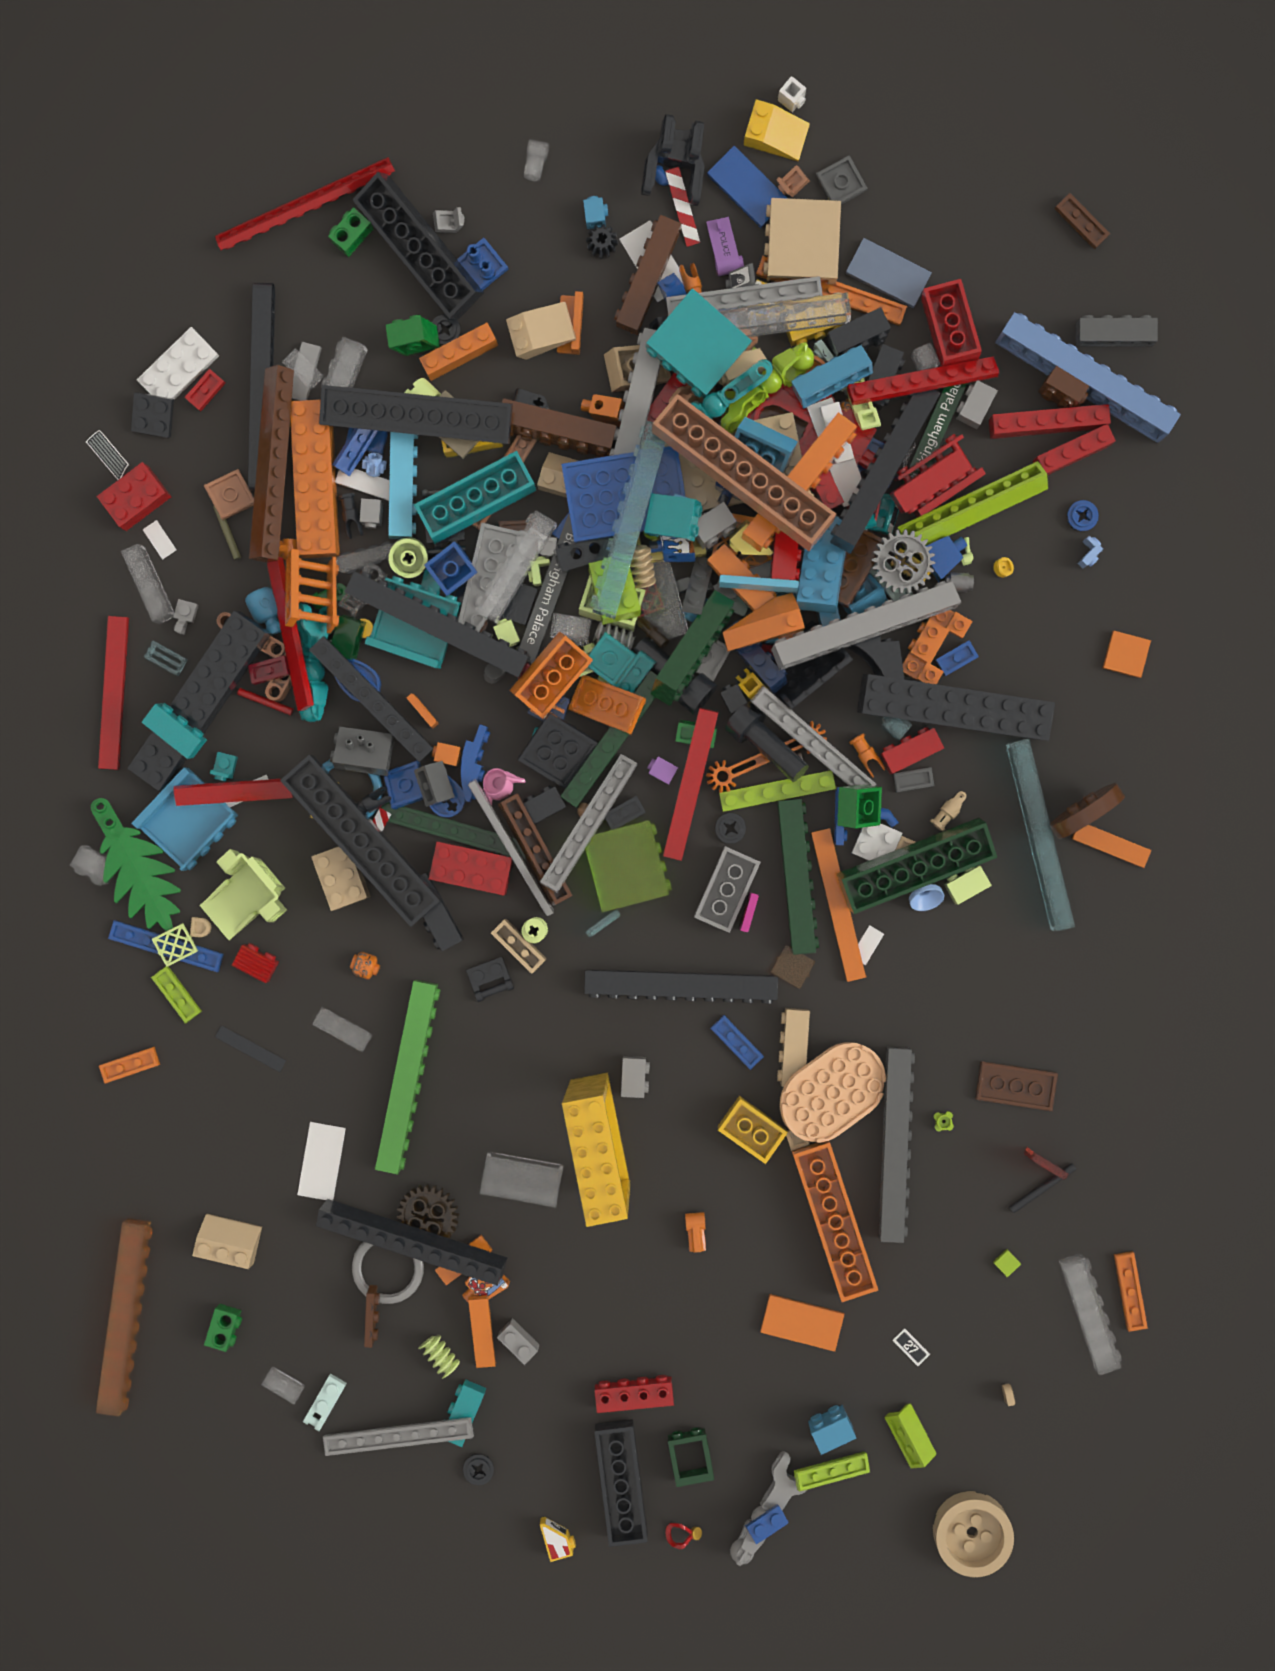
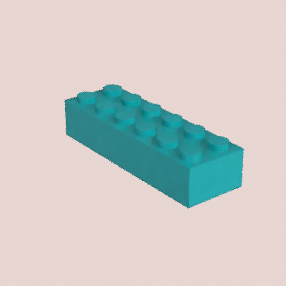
M515 451L414 504L434 544L537 490L518 452Z

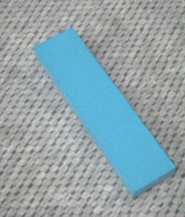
M720 575L719 584L722 588L798 593L799 581Z

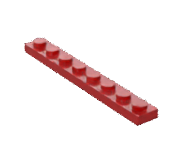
M993 356L849 384L847 392L852 405H858L977 380L998 377L1000 372Z

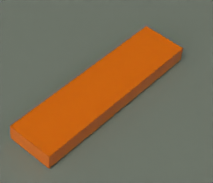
M1091 825L1078 830L1072 836V840L1141 868L1145 867L1151 853L1150 849Z
M1133 1251L1114 1254L1127 1330L1131 1332L1148 1329L1135 1254Z
M488 1295L471 1296L468 1302L476 1368L495 1367L496 1360Z

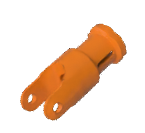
M692 263L690 266L693 277H689L685 272L684 266L680 265L679 272L686 293H689L692 288L697 293H701L702 285L695 264Z
M862 733L849 741L850 745L853 744L862 764L868 773L874 777L868 767V760H877L884 771L885 767L873 747L868 745L864 738L865 735Z

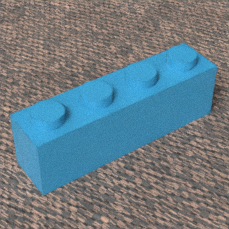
M860 345L849 349L847 353L839 357L832 358L821 366H816L812 371L804 375L797 376L791 381L793 391L804 409L847 387L849 384H853L872 374L873 366L864 348Z

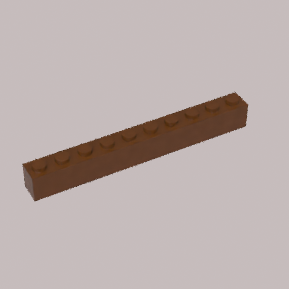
M280 365L265 369L249 559L265 563L277 561L279 558L294 378L293 369Z

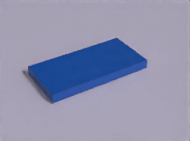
M735 146L707 172V176L760 228L770 220V217H766L767 205L771 204V198L788 199Z

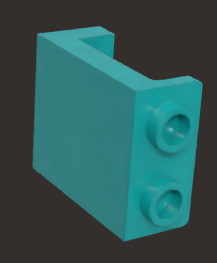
M651 493L644 533L650 536L658 537L659 535L687 539L694 542L695 537L699 533L698 520L703 510L701 502L691 498Z

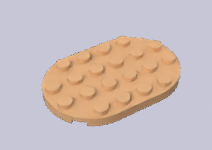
M844 1042L830 1047L799 1069L786 1082L780 1097V1112L785 1125L794 1135L805 1141L820 1143L839 1136L869 1114L880 1102L883 1096L884 1082H886L883 1063L875 1052L858 1043Z

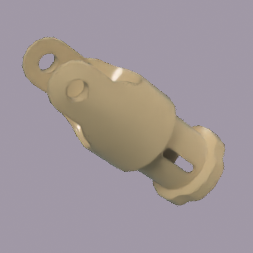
M958 792L954 798L946 801L940 808L941 811L938 815L930 820L937 829L943 832L945 830L944 827L949 821L959 814L961 805L966 799L965 792Z

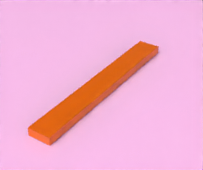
M762 256L756 276L767 279V275H764L763 272L764 262L768 263V257ZM770 278V281L773 282L796 280L791 278ZM821 280L823 295L821 299L829 302L840 300L841 306L864 314L881 307L889 323L901 325L907 306L840 282L828 284V280Z
M829 828L812 832L811 836L846 980L849 982L866 978L850 909L847 906L837 877L840 867L831 830Z

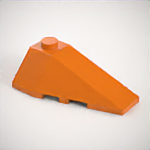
M793 593L771 599L725 630L723 637L727 651L803 631L805 628Z

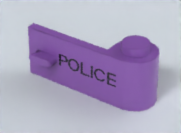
M729 217L707 221L706 225L714 253L717 276L728 275L729 272L743 267L742 255H738Z

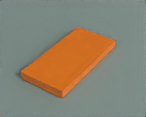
M583 675L580 678L568 710L632 734L646 698Z
M769 1294L760 1332L835 1352L845 1314Z

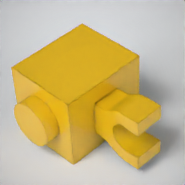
M747 668L744 670L747 674L744 679L739 675L736 677L740 682L738 684L739 687L750 699L755 696L762 686L767 689L760 679Z

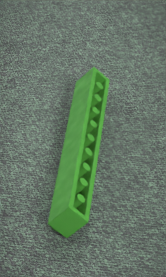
M421 980L413 981L375 1170L398 1174L405 1167L406 1158H403L404 1151H408L410 1143L407 1136L408 1132L412 1131L414 1123L411 1120L412 1113L416 1112L418 1102H415L416 1094L419 1095L421 1083H418L420 1075L423 1076L425 1064H422L423 1057H427L428 1054L427 1038H431L433 1030L430 1023L431 1019H435L437 1008H434L435 1000L438 1001L440 996V989H438V984Z

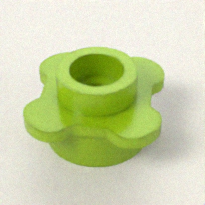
M949 1111L943 1114L935 1113V1129L937 1131L952 1130L954 1128L951 1119L953 1114Z

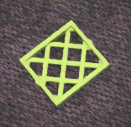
M183 923L152 938L158 954L161 956L166 967L198 951ZM178 929L177 934L171 933L172 931ZM181 929L184 930L187 935L186 937L180 936ZM166 935L165 940L159 939L160 937ZM169 935L176 937L174 943L168 942ZM178 938L185 940L183 946L177 944ZM157 941L164 943L162 949L159 948ZM187 941H190L193 949L186 947ZM166 944L173 946L171 952L165 950ZM176 947L182 949L181 955L174 953ZM185 950L191 951L183 956ZM164 953L170 955L169 961L165 959ZM173 956L179 957L171 962Z

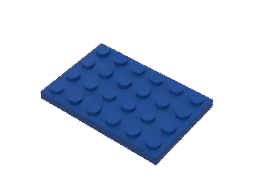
M670 446L561 464L574 543L643 532L645 530L651 493L668 496L678 494L686 497L679 453Z

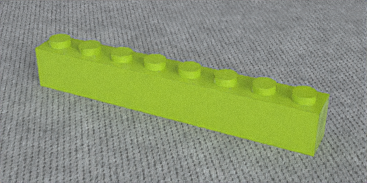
M1037 461L899 526L898 530L901 535L905 529H907L908 535L915 531L914 537L921 534V541L928 540L925 545L927 546L1047 490V473Z

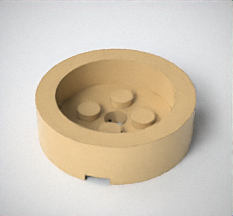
M966 1491L951 1496L940 1506L933 1525V1536L939 1554L947 1566L964 1576L983 1577L996 1572L1007 1562L1014 1545V1532L1004 1509L995 1499L987 1494ZM969 1527L977 1528L975 1536L967 1534Z

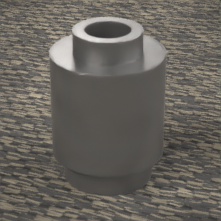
M950 572L949 576L945 577L946 583L953 581L957 592L973 590L974 576L969 575V573Z

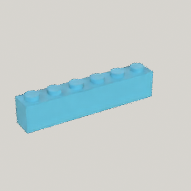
M390 432L389 539L412 537V534H416V523H412V515H416L413 496H417V485L413 484V477H417V465H413V458H417V446H414V439H418V435Z

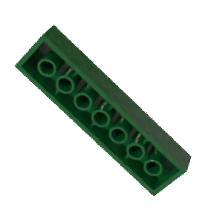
M976 818L839 872L837 877L848 908L853 914H856L998 857L987 823L981 818Z

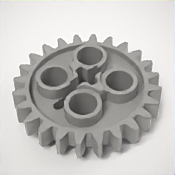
M905 529L901 535L899 530H896L895 537L889 533V540L883 537L881 538L883 545L876 544L879 551H873L877 558L871 559L872 562L876 563L872 570L878 571L874 577H881L878 582L879 584L886 582L885 589L892 586V592H895L899 588V593L902 594L904 588H906V591L911 593V587L918 590V583L924 586L925 582L923 579H930L927 573L934 572L930 565L935 564V562L931 561L930 558L935 556V554H929L928 551L932 549V546H925L928 540L921 541V534L914 537L915 531L908 535L907 529ZM897 543H902L905 546L903 553L896 551ZM889 551H891L895 556H897L900 559L905 557V562L917 568L918 571L915 572L908 565L901 566V561L889 555ZM914 553L921 556L919 564H915L912 561ZM887 559L894 562L892 570H888L885 567ZM903 570L910 572V579L908 581L903 580L901 577Z

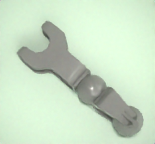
M782 1451L772 1464L773 1481L760 1502L761 1506L753 1510L751 1519L745 1522L738 1540L731 1546L730 1555L739 1566L748 1564L753 1559L754 1553L765 1541L764 1539L756 1545L745 1525L777 1504L783 1510L792 1496L800 1495L807 1491L799 1492L796 1488L795 1476L789 1475L786 1472L790 1463V1456L785 1451Z

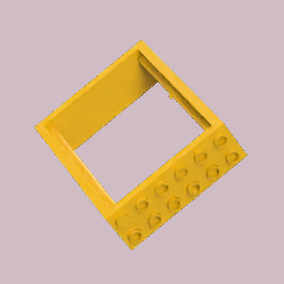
M608 1073L570 1080L562 1107L586 1227L628 1219L630 1180Z

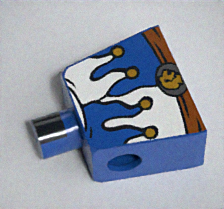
M660 536V540L649 542L651 553L662 552L665 562L695 561L693 541Z

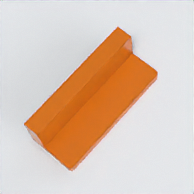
M575 291V296L562 295L560 298V303L566 302L576 340L557 347V353L580 355L583 292Z

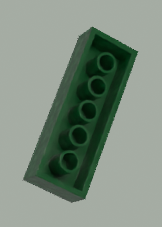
M714 590L704 605L702 614H698L656 677L651 695L671 706L673 701L677 702L684 687L689 685L693 678L692 675L698 671L702 660L710 653L713 643L718 641L721 631L729 624L731 616L735 611L732 609L735 601Z

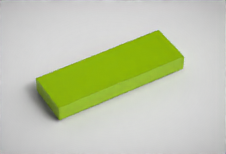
M169 966L164 967L151 977L184 1023L189 1022L202 1012Z

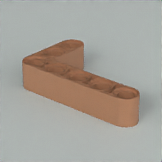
M224 612L218 616L217 624L221 629L224 626V620L230 617V613ZM271 636L261 649V651L274 658L286 656L284 643ZM281 645V652L275 655V646ZM289 676L285 681L281 678L271 680L265 690L266 696L276 702L284 700L292 686L291 677ZM274 688H279L280 694L277 697L272 696Z

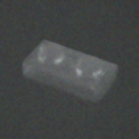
M275 1367L270 1369L262 1383V1386L292 1404H295L305 1385Z

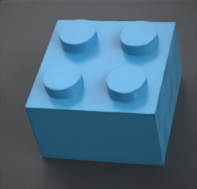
M835 1405L829 1408L828 1412L822 1415L820 1413L816 1414L808 1421L811 1434L821 1455L856 1439L853 1426L843 1405Z

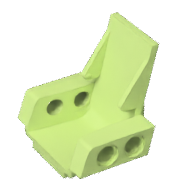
M229 849L217 863L225 873L233 876L225 880L199 905L228 940H231L259 914L266 922H274L287 911L278 899L285 887L266 864L259 858H249L232 849Z

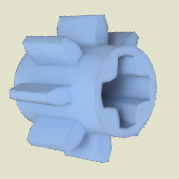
M369 453L362 462V469H366L367 475L378 477L386 470L387 461H383V457L379 453Z

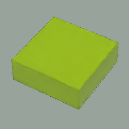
M1008 1249L993 1261L1006 1277L1021 1265Z

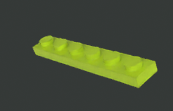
M826 771L802 776L795 782L786 779L731 790L729 792L726 791L719 793L724 812L834 790L836 787L833 772Z

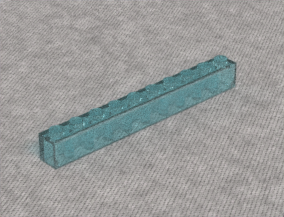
M647 421L646 426H641L639 437L642 440L640 445L636 444L633 454L636 457L635 464H630L628 475H631L630 482H625L622 492L626 496L624 501L619 502L617 510L620 513L619 520H614L612 531L615 534L613 539L609 538L606 550H609L608 558H603L601 569H604L603 576H598L595 587L599 588L597 596H592L590 606L593 607L592 613L613 619L616 618L665 447V442L652 433L653 422Z
M1025 739L1006 744L1050 928L1052 931H1060L1075 927L1052 830L1049 827L1050 822L1030 740Z

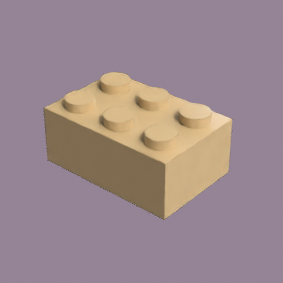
M340 847L311 857L331 911L371 897L362 872Z

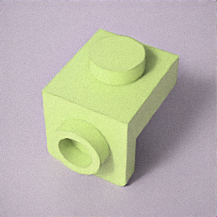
M544 556L536 557L534 561H530L531 571H528L529 581L533 582L535 587L542 586L540 567L550 565V560Z

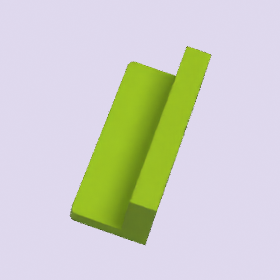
M906 1404L900 1412L888 1413L884 1417L910 1468L925 1467L936 1456V1451L911 1404Z

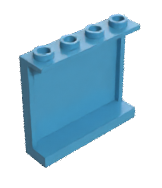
M185 767L131 823L137 829H141L181 867V871L194 868L198 863L196 860L209 852L211 849L209 846L213 842H218L224 834L222 832L226 828H231L237 820L235 818L238 816L226 803L176 806L174 786L205 784L194 772Z

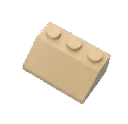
M549 452L542 466L537 483L538 489L567 498L561 464L578 460Z
M206 1214L197 1235L192 1256L249 1269L255 1261L262 1226Z

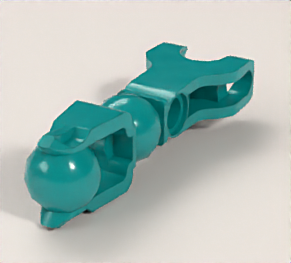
M767 359L759 360L728 383L722 391L719 390L718 392L707 394L703 402L693 401L691 404L710 419L722 416L730 403L737 401L769 378L773 371L772 363ZM758 367H764L766 374H760ZM726 389H734L736 393L735 398L730 399L726 397Z
M299 604L301 611L312 613L309 605ZM327 606L321 608L319 614L327 615ZM300 619L296 622L298 632L301 635V646L314 705L304 711H299L302 720L316 722L321 720L324 713L328 685L325 682H321L325 675L324 666L309 649L323 636L328 638L330 633H327V623Z

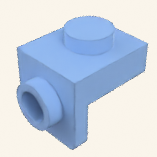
M1088 536L1082 542L1090 551L1077 563L1082 568L1088 565L1091 567L1099 559L1097 555L1103 550L1098 539Z

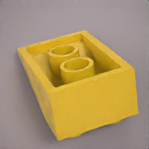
M756 100L746 130L744 146L799 161L810 124L776 105Z

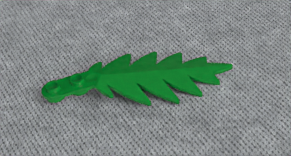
M104 798L94 800L91 804V811L106 836L102 842L100 853L104 854L109 849L104 867L103 882L107 883L120 869L115 886L114 902L118 903L132 888L128 907L129 918H133L145 905V920L148 929H151L157 922L165 931L172 929L173 924L170 915L178 914L180 910L162 896L180 893L181 890L175 885L153 876L175 873V869L157 860L143 857L162 854L164 851L152 843L134 838L133 836L141 834L139 830L123 828L108 800ZM100 804L104 805V808H103V809H101V810H98V809H97V806H98V805H100ZM111 820L113 821V824L111 826H107V821Z

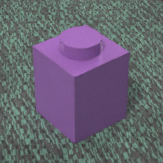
M657 757L656 760L652 759L647 767L650 770V775L668 785L678 767L660 757Z

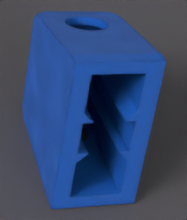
M946 536L926 546H932V549L928 552L929 554H935V556L930 558L931 561L935 562V564L930 565V568L934 570L931 573L938 582L963 559L960 551L967 547V543L962 537L953 542L949 536Z

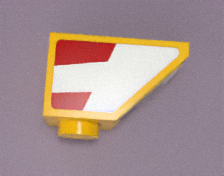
M541 1517L540 1528L550 1562L573 1556V1549L576 1548L574 1537L570 1536L569 1530L546 1517Z

